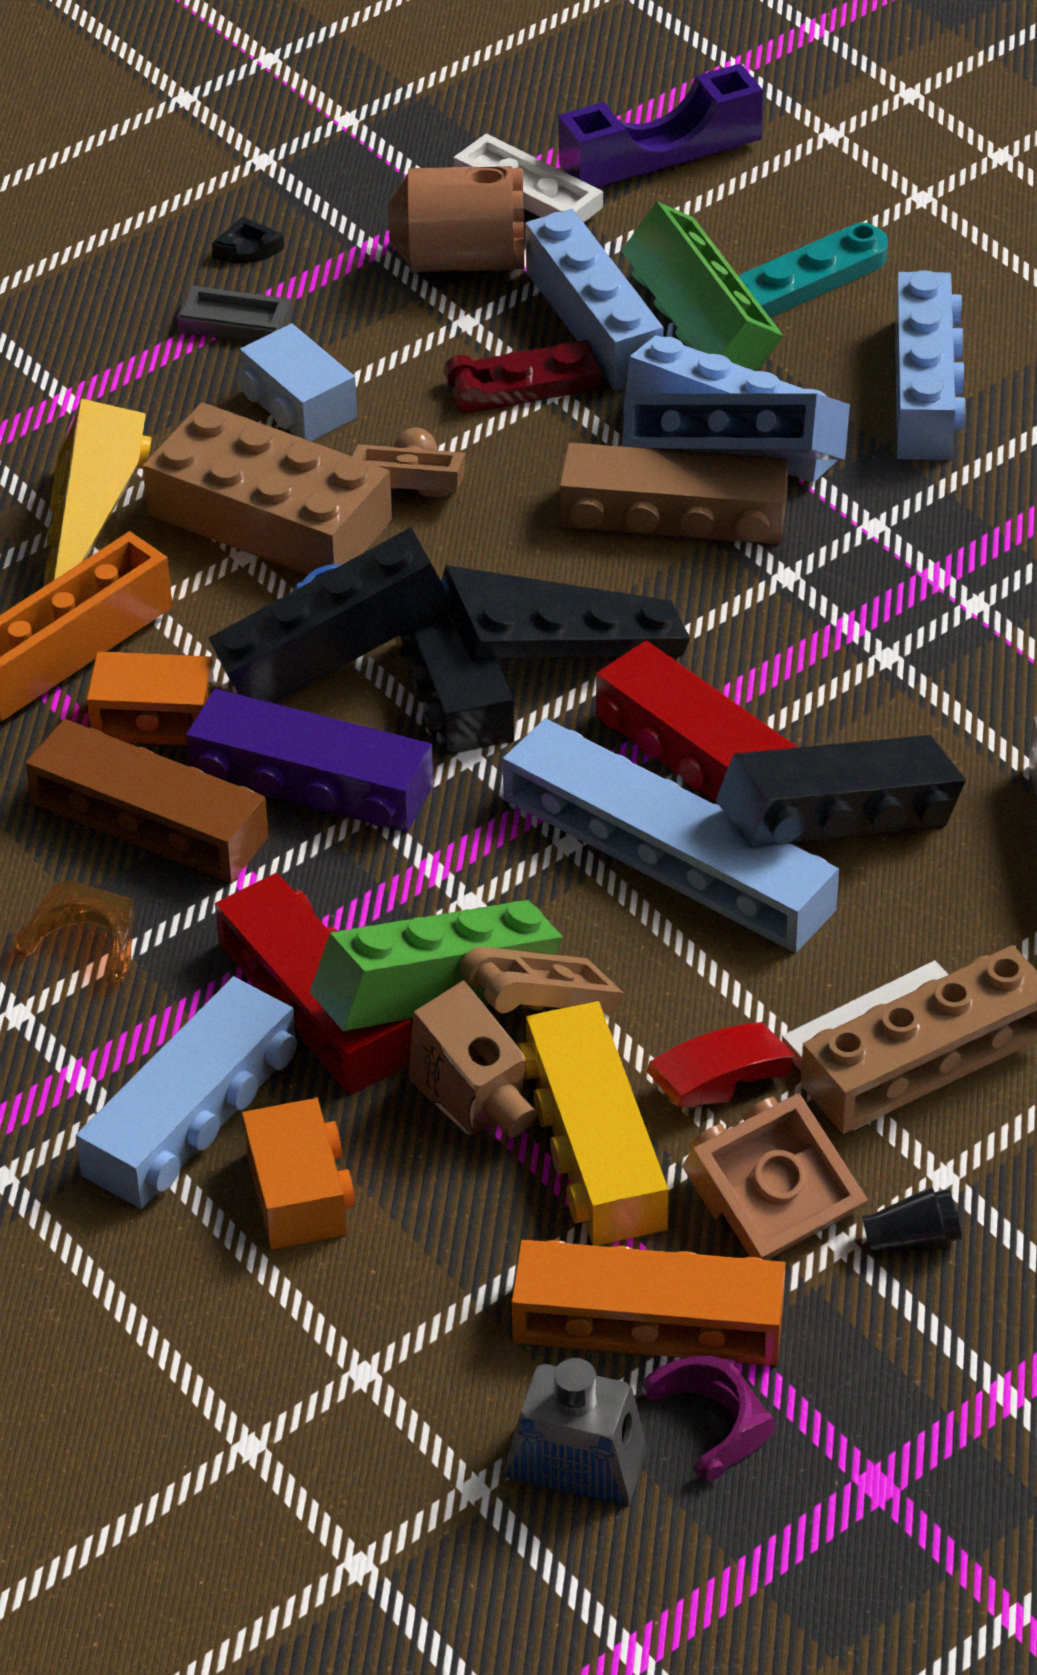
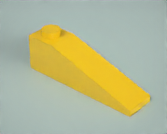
M86 399L80 400L57 453L50 501V511L54 512V516L47 537V546L52 548L45 567L43 587L86 560L123 495L135 469H143L142 465L148 460L151 446V437L143 435L145 413Z

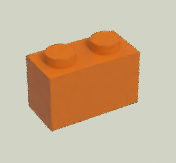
M97 651L87 697L90 728L97 729L108 736L126 743L187 746L186 734L215 688L212 657Z
M318 1098L242 1112L246 1155L270 1250L346 1236L345 1209L355 1207L353 1184L348 1169L337 1171L335 1160L342 1159L338 1128L335 1121L324 1123Z

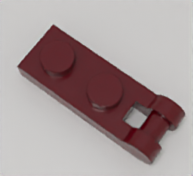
M587 340L573 343L566 342L556 346L523 352H511L506 355L473 360L467 355H456L447 360L443 369L448 384L453 388L452 394L456 405L465 413L601 389V371Z

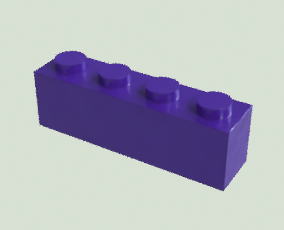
M215 688L186 734L190 767L198 768L206 774L234 785L247 787L265 797L284 800L314 808L318 811L330 812L406 833L411 828L434 785L431 743Z

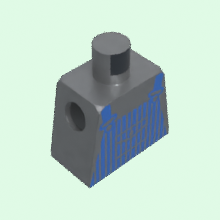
M581 1358L564 1360L558 1366L548 1364L537 1366L518 1418L504 1470V1477L629 1506L647 1454V1444L632 1387L623 1381L597 1376L594 1367L588 1361Z

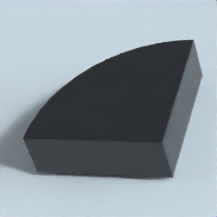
M241 217L211 243L212 256L218 260L236 263L263 260L284 249V235L257 222Z

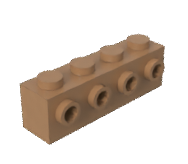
M1011 945L992 955L978 957L968 966L938 980H929L915 991L887 1004H878L870 1008L863 1015L836 1028L822 1030L810 1040L803 1042L801 1086L838 1130L845 1134L1037 1042V971Z

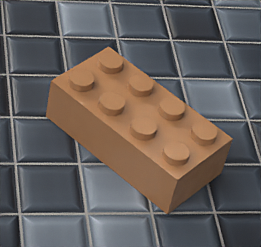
M203 402L198 405L142 465L147 513L149 516L309 575L320 566L344 564L364 553L392 521L390 470Z

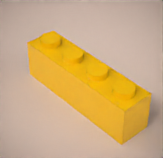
M599 1001L526 1016L527 1042L518 1044L526 1059L524 1079H535L538 1089L534 1090V1104L538 1112L539 1123L541 1127L551 1126L554 1134L553 1137H550V1149L554 1167L558 1175L567 1173L571 1185H567V1199L574 1223L585 1222L593 1246L667 1231L669 1189Z

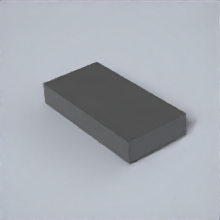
M191 286L177 317L178 333L253 343L289 324L293 315L292 299Z

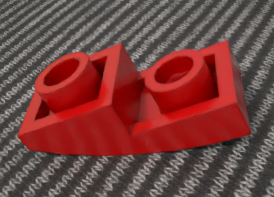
M755 1022L719 1029L688 1040L649 1061L646 1072L678 1107L697 1108L703 1104L730 1102L737 1081L757 1082L760 1079L788 1077L795 1055L763 1022Z

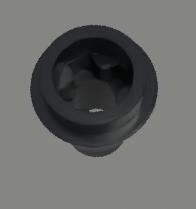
M930 1186L876 1213L862 1216L871 1254L883 1251L948 1249V1242L962 1239L957 1211L949 1188L934 1192L933 1187Z

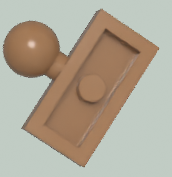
M418 427L408 428L401 432L395 440L394 447L358 444L352 456L390 470L391 491L396 488L415 489L419 494L428 497H442L450 492L457 493L465 474V453L437 451L434 437L428 431Z

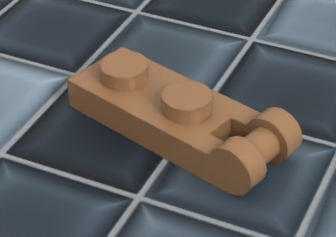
M476 947L463 957L459 965L460 975L472 987L483 988L486 1001L500 1013H508L520 1004L533 1010H542L544 1007L566 1008L599 1001L604 1013H613L624 994L588 958Z

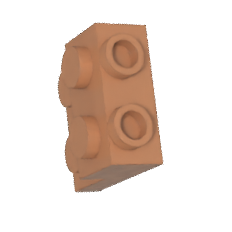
M800 1093L780 1103L777 1102L775 1097L764 1099L743 1114L744 1122L728 1130H725L722 1124L705 1130L690 1142L689 1145L692 1150L682 1165V1168L714 1219L717 1220L725 1216L749 1256L763 1260L776 1256L861 1210L868 1201Z

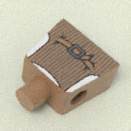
M464 980L414 1011L408 1079L466 1134L476 1135L493 1123H496L510 1138L521 1135L534 1123L538 1112L522 1095L526 1065L523 1052Z

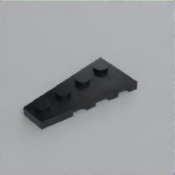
M445 565L441 582L454 605L451 608L474 658L623 656L645 640L667 655H684L690 640V636L671 600Z

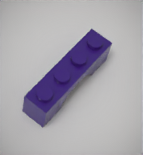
M740 63L697 75L689 92L680 104L668 114L651 122L642 124L623 122L617 119L605 102L558 115L559 165L565 173L593 187L601 188L604 185L620 180L646 175L658 169L679 163L691 162L696 158L735 149L741 145L762 140L763 89Z

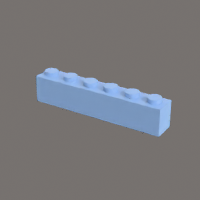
M545 718L503 757L505 801L794 953H797L837 910L839 868L829 864L823 858L812 855L790 843L749 847L719 805L712 804L679 787L675 782L664 779L632 763L626 757L615 754L589 741L576 731L568 730Z

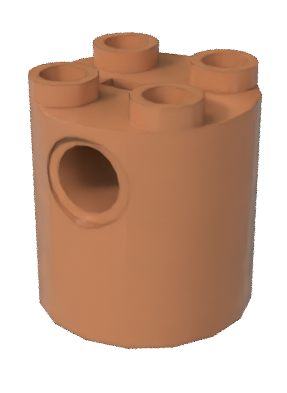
M512 166L408 168L407 175L390 200H388L389 242L393 244L408 263L411 273L514 271V269H525L523 168H512Z

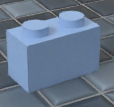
M291 323L240 348L242 373L239 374V383L243 393L250 401L257 402L267 410L281 428L290 430L297 437L313 441L357 418L355 376L294 324Z

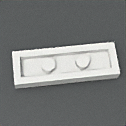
M489 134L483 135L453 157L454 167L512 166V168H523L524 209L541 218L554 212H562L573 208L584 223L603 208L602 190Z

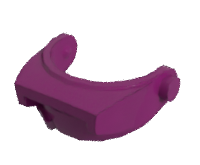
M692 1356L665 1364L647 1375L644 1379L641 1389L650 1401H656L672 1394L696 1393L706 1395L720 1402L733 1415L735 1424L728 1437L696 1461L693 1470L700 1480L714 1481L723 1475L726 1468L756 1451L775 1431L773 1417L769 1412H766L741 1375L738 1365L733 1359H719L714 1356Z

